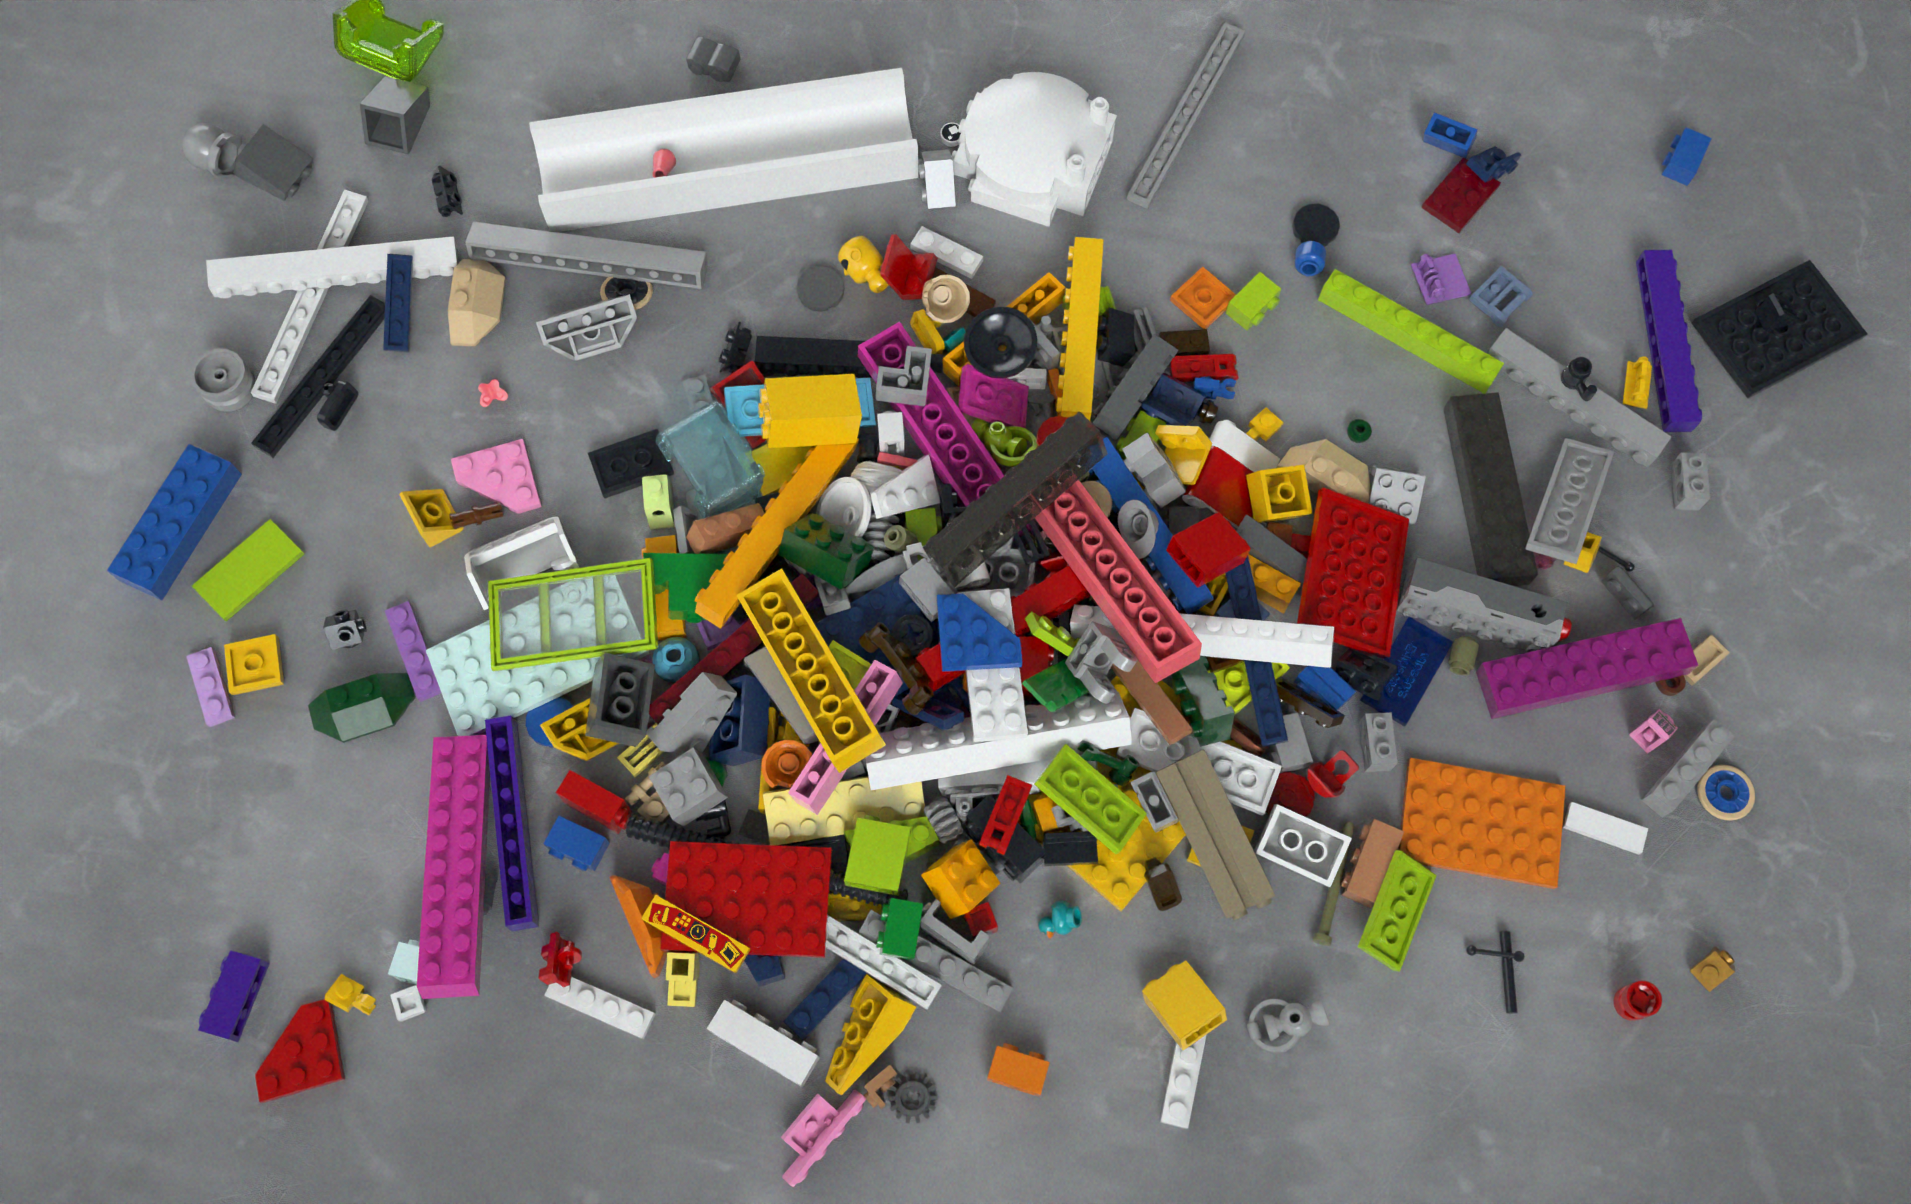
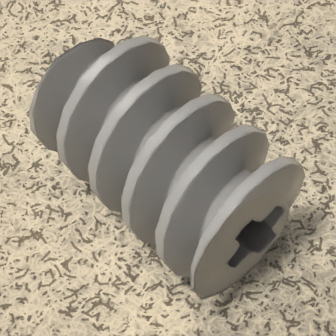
M875 512L871 514L868 528L863 536L867 543L874 546L870 566H875L883 560L891 558L889 554L885 553V551L892 550L886 547L884 536L886 531L891 526H894L892 523H899L900 519L898 517L889 515L876 519Z

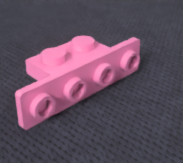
M853 1090L838 1110L833 1108L817 1093L781 1136L787 1144L800 1154L782 1176L790 1186L794 1187L806 1178L808 1169L812 1164L825 1155L827 1146L831 1141L838 1138L845 1130V1125L850 1118L856 1116L862 1110L866 1097L860 1092Z

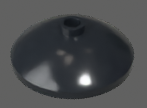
M994 307L981 312L971 321L964 337V349L970 364L978 372L991 378H1008L1025 370L1034 359L1038 345L1037 333L1031 320L1022 312L1010 307ZM1005 345L1007 347L1004 351L998 350L999 346Z

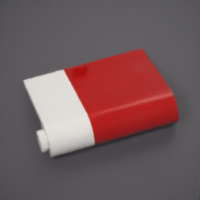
M1223 420L1216 423L1209 438L1213 444L1194 485H1187L1182 499L1192 507L1199 509L1207 507L1215 513L1220 512L1225 519L1238 529L1246 515L1253 518L1246 475L1259 470L1276 468L1280 458L1238 429L1235 423Z

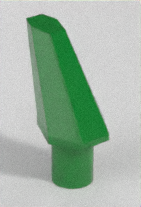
M1027 799L1020 816V826L1024 827L1025 831L1032 838H1037L1035 824L1038 823L1029 799Z

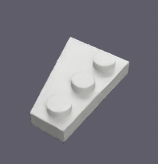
M929 454L922 456L912 466L907 467L901 474L894 479H890L870 494L876 519L941 503Z

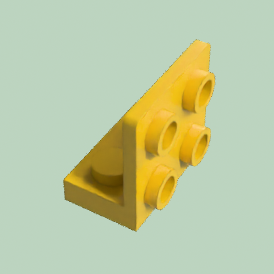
M1158 425L1155 434L1162 441V444L1166 446L1164 453L1171 460L1182 484L1194 485L1213 443L1199 426Z

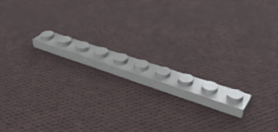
M1226 22L1224 23L1127 195L1128 201L1146 209L1149 208L1245 34L1244 30Z

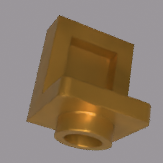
M1715 946L1711 953L1690 968V972L1710 992L1735 973V966L1733 965L1735 960L1725 949L1720 951Z

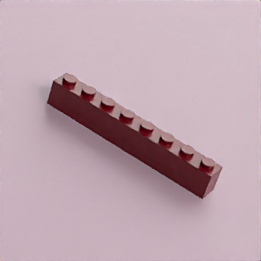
M803 574L791 583L805 607L819 595L817 589ZM747 620L650 704L649 715L657 724L665 718L662 714L667 709L672 710L682 700L680 695L702 672L719 675L724 678L742 663L745 657L764 644L751 620Z

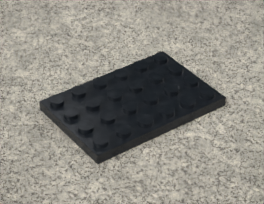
M1811 260L1695 318L1692 322V325L1748 399L1854 344L1867 335V332ZM1773 293L1790 300L1800 321L1765 332L1755 311Z

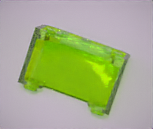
M351 0L333 12L334 46L339 55L392 78L411 82L418 76L443 38L444 23L434 19H427L422 23L421 30L385 16V8L381 0Z

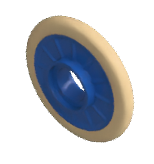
M1730 765L1712 766L1698 781L1697 792L1701 804L1711 815L1719 819H1740L1746 816L1754 805L1755 790L1748 776L1736 767ZM1721 786H1727L1731 789V799H1726L1721 795Z

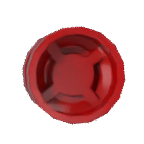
M1637 981L1620 988L1615 993L1613 1000L1614 1008L1622 1018L1629 1021H1637L1652 1016L1659 1011L1662 1004L1661 993L1654 984L1648 981Z

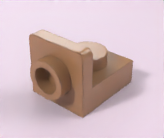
M891 1065L887 1066L864 1085L867 1091L864 1097H866L873 1108L877 1105L881 1110L886 1107L877 1092L881 1090L884 1093L896 1083L894 1078L897 1076V1073Z

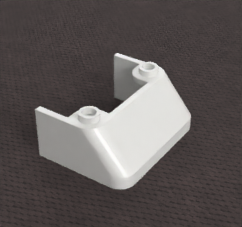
M559 517L545 519L473 549L464 556L467 576L484 610L489 608L488 581L534 575L549 568L559 571L569 570L573 567L574 569L579 568Z

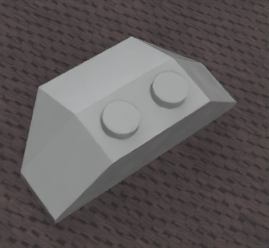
M629 294L562 312L537 321L536 325L545 347L577 361L621 348L637 316Z

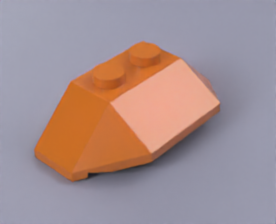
M616 875L610 876L611 883L649 973L653 978L660 976L667 958V952L669 951L660 950L662 931L641 918L654 896L660 897L658 892L654 894L647 886Z

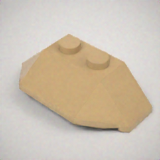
M462 259L454 267L448 305L451 345L476 346L500 322L506 278L488 261Z
M1327 439L1290 448L1276 467L1304 465L1308 489L1318 494V490L1324 487L1369 504L1371 485L1368 466Z

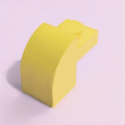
M667 952L666 980H669L667 1006H696L697 982L700 971L698 953Z

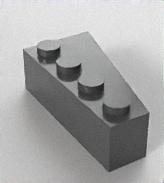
M1154 334L1141 354L1136 351L1135 355L1131 358L1129 364L1132 367L1129 370L1124 368L1117 379L1120 381L1118 387L1113 384L1106 394V397L1109 398L1107 403L1101 401L1096 408L1094 414L1097 417L1092 424L1117 440L1178 350Z

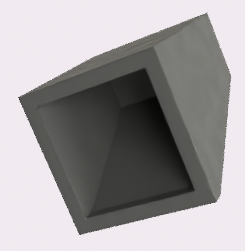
M384 76L360 103L365 144L409 154L430 108L428 86Z
M263 124L235 158L234 174L285 201L288 196L293 197L300 187L298 185L302 178L306 180L312 173L313 158Z

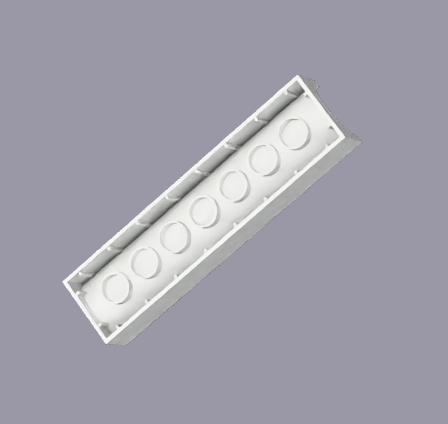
M902 68L529 122L542 181L543 194L538 195L539 205L550 232H563L918 178L917 140L912 138ZM660 149L670 150L676 158L675 167L667 176L654 178V153Z

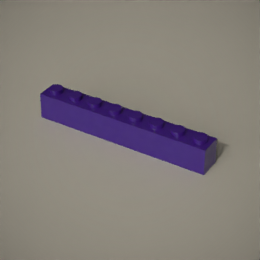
M1644 250L1636 261L1662 430L1664 432H1692L1702 420V410L1698 407L1699 391L1694 383L1695 368L1694 365H1691V345L1687 341L1688 325L1684 322V303L1681 301L1679 293L1681 283L1677 280L1676 275L1677 261L1673 257L1672 250Z
M511 715L486 719L485 727L505 927L512 932L539 927L518 724Z

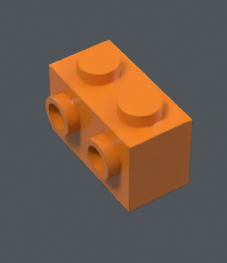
M1003 1043L1002 1047L997 1046L987 1081L1040 1097L1050 1062L1045 1061V1056L1032 1051L1029 1052V1055L1019 1053L1018 1047Z

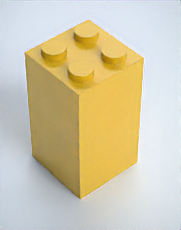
M855 374L765 378L764 389H760L761 403H758L759 418H763L764 424H761L762 439L767 440L768 448L857 442L862 412Z

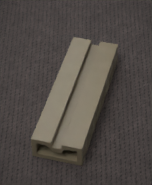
M1202 749L1156 771L1226 918L1232 917L1233 920L1247 915L1246 909L1255 904L1259 909L1272 903L1271 898L1275 896L1274 891L1205 750Z

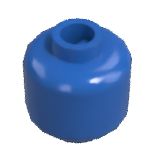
M1316 241L1301 243L1295 253L1296 270L1305 276L1318 275L1323 271L1326 262V249L1324 246Z

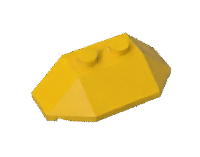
M590 698L540 725L554 748L585 761L619 744L585 736Z

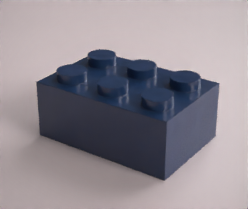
M743 675L726 681L737 692V695L710 739L709 761L737 766L763 758L768 748L770 696L758 679L749 675Z

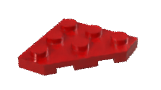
M322 999L299 1007L255 1074L259 1102L265 1103L345 1080L333 1007L330 1002Z

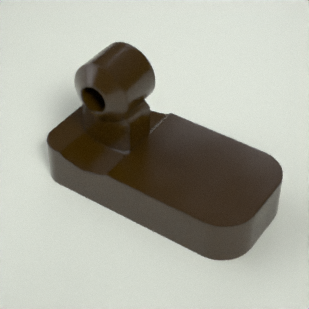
M1156 857L1145 861L1146 872L1144 877L1158 910L1166 911L1179 905L1182 901V896L1170 866L1167 863L1161 864L1160 860Z

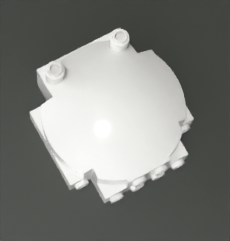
M1042 72L1014 74L1012 79H1000L989 87H984L982 93L977 92L974 100L969 101L966 110L967 117L966 119L962 118L958 132L961 133L958 141L959 148L958 151L954 150L951 156L953 159L954 175L971 180L968 191L971 192V202L1048 227H1050L1057 208L1084 216L1113 142L1117 115L1108 112L1109 103L1106 99L1097 97L1094 100H1089V94L1083 88L1066 78Z

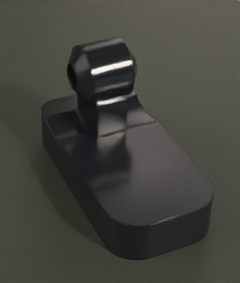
M339 380L336 386L332 383H327L321 389L327 400L319 411L317 420L324 428L332 431L339 428L358 397V391L349 382Z

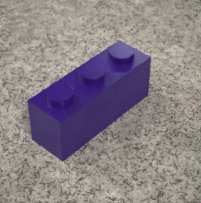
M230 950L229 955L222 961L218 982L211 988V999L207 1009L200 1015L198 1031L239 1042L270 963Z

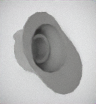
M1139 500L1128 501L1119 511L1118 526L1124 541L1136 557L1142 559L1154 547L1159 522L1155 513L1148 509L1143 502Z

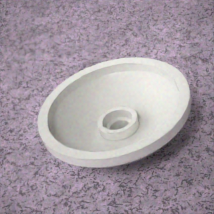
M843 477L837 479L823 493L816 514L821 515L825 520L834 525L843 527L850 534L862 538L871 518L869 492L866 486L855 478Z

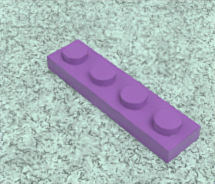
M407 601L385 610L417 699L422 702L441 694L426 653L428 647L411 603Z

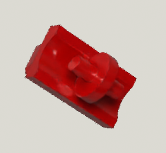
M556 931L550 934L549 944L542 946L541 955L547 961V966L539 969L538 978L547 985L558 983L562 987H566L571 982L573 964L578 963L582 959V951L575 947L574 942L563 939L560 933Z

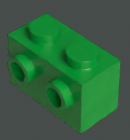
M890 898L888 904H883L880 920L885 921L883 932H878L876 948H880L879 955L908 960L915 958L923 903Z

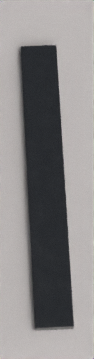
M372 295L368 297L251 442L255 448L272 458L276 456L324 396L321 392L322 387L327 383L333 384L383 322L385 319L384 302Z

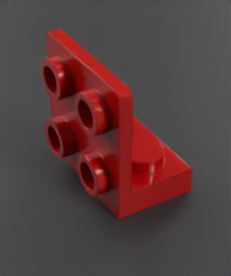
M892 234L886 248L880 275L902 300L922 299L924 285L933 278L938 258L934 253L913 254L897 234Z

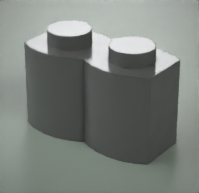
M703 37L696 38L686 58L688 68L694 74L710 75L719 82H730L741 60L738 49L726 44H717Z

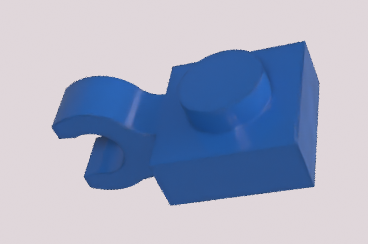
M1211 377L1195 378L1193 388L1207 395L1206 399L1216 400L1217 396L1225 399H1234L1235 392L1228 391L1226 387H1235L1236 380L1226 379L1220 383V380H1213Z

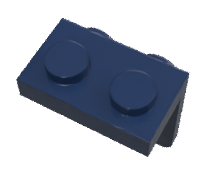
M1163 373L1152 395L1143 401L1141 407L1145 409V413L1154 418L1160 417L1166 420L1167 425L1188 426L1194 421L1207 395Z

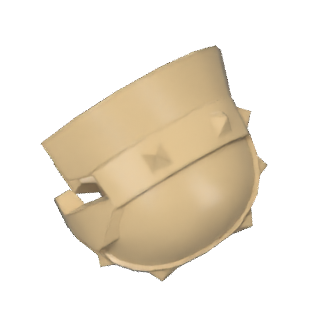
M948 274L940 275L928 280L924 285L922 303L926 308V314L934 321L952 323L960 319L967 311L970 303V294L966 284L958 277Z

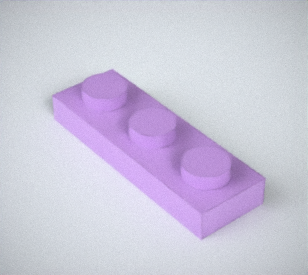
M209 647L186 656L206 725L212 727L235 718L215 650Z

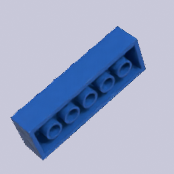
M188 444L107 571L118 581L159 600H163L242 474L231 462Z

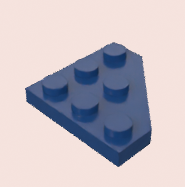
M963 593L937 595L942 672L1022 667L1019 637Z

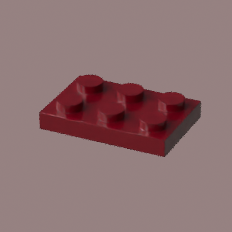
M1464 157L1425 200L1421 207L1459 234L1501 184V182L1495 179L1485 183L1466 165L1468 160Z

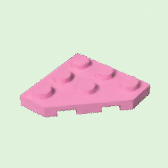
M523 439L451 459L455 478L459 485L470 488L495 503L500 502V504L517 514L542 507Z

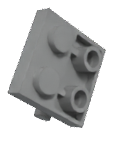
M1043 316L1039 325L1036 326L1033 323L1037 333L1038 345L1032 361L1036 369H1046L1047 377L1048 370L1058 368L1060 352L1049 341L1052 336L1051 318Z

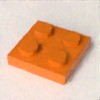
M1202 267L1171 295L1170 301L1202 329H1207L1227 310L1229 301L1236 294L1207 269Z

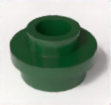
M1355 419L1349 423L1347 434L1351 441L1362 443L1370 438L1372 428L1367 421ZM1356 428H1361L1364 432H1358Z

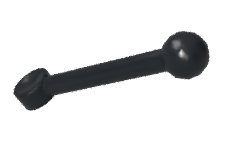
M1599 546V552L1624 566L1626 571L1632 572L1635 569L1633 563H1627Z
M1469 945L1466 948V952L1470 956L1475 954L1513 958L1516 962H1522L1525 957L1522 951L1508 953L1477 949L1473 945Z

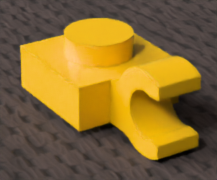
M1265 407L1249 422L1248 427L1251 429L1246 434L1255 441L1261 437L1266 442L1283 426L1284 422Z
M340 974L325 994L326 1001L346 1012H349L354 1006L363 1013L370 1015L376 1007L374 1004L376 999L368 994H363L364 986L343 974Z

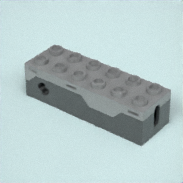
M1421 558L1415 560L1405 575L1396 611L1403 613L1408 618L1418 617L1425 619L1432 625H1445L1451 627L1455 632H1468L1477 635L1479 639L1495 640L1501 642L1505 647H1518L1525 649L1526 652L1550 648L1555 643L1567 639L1572 627L1571 620L1565 617L1568 602Z

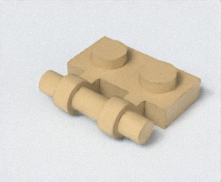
M661 762L656 768L652 767L647 772L648 776L639 785L635 784L630 789L632 792L625 798L631 806L640 799L644 804L637 812L645 817L647 821L653 819L654 823L661 821L662 824L670 817L669 812L657 791L651 797L645 792L653 785L649 776L666 766L664 762Z

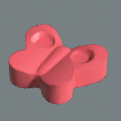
M492 379L488 384H479L478 389L482 393L480 404L483 407L489 406L494 399L505 401L508 398L507 391L499 386L498 379Z

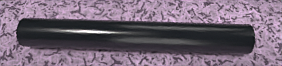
M1510 931L1499 932L1501 952L1512 953ZM1502 957L1506 1013L1516 1014L1518 1012L1513 958Z

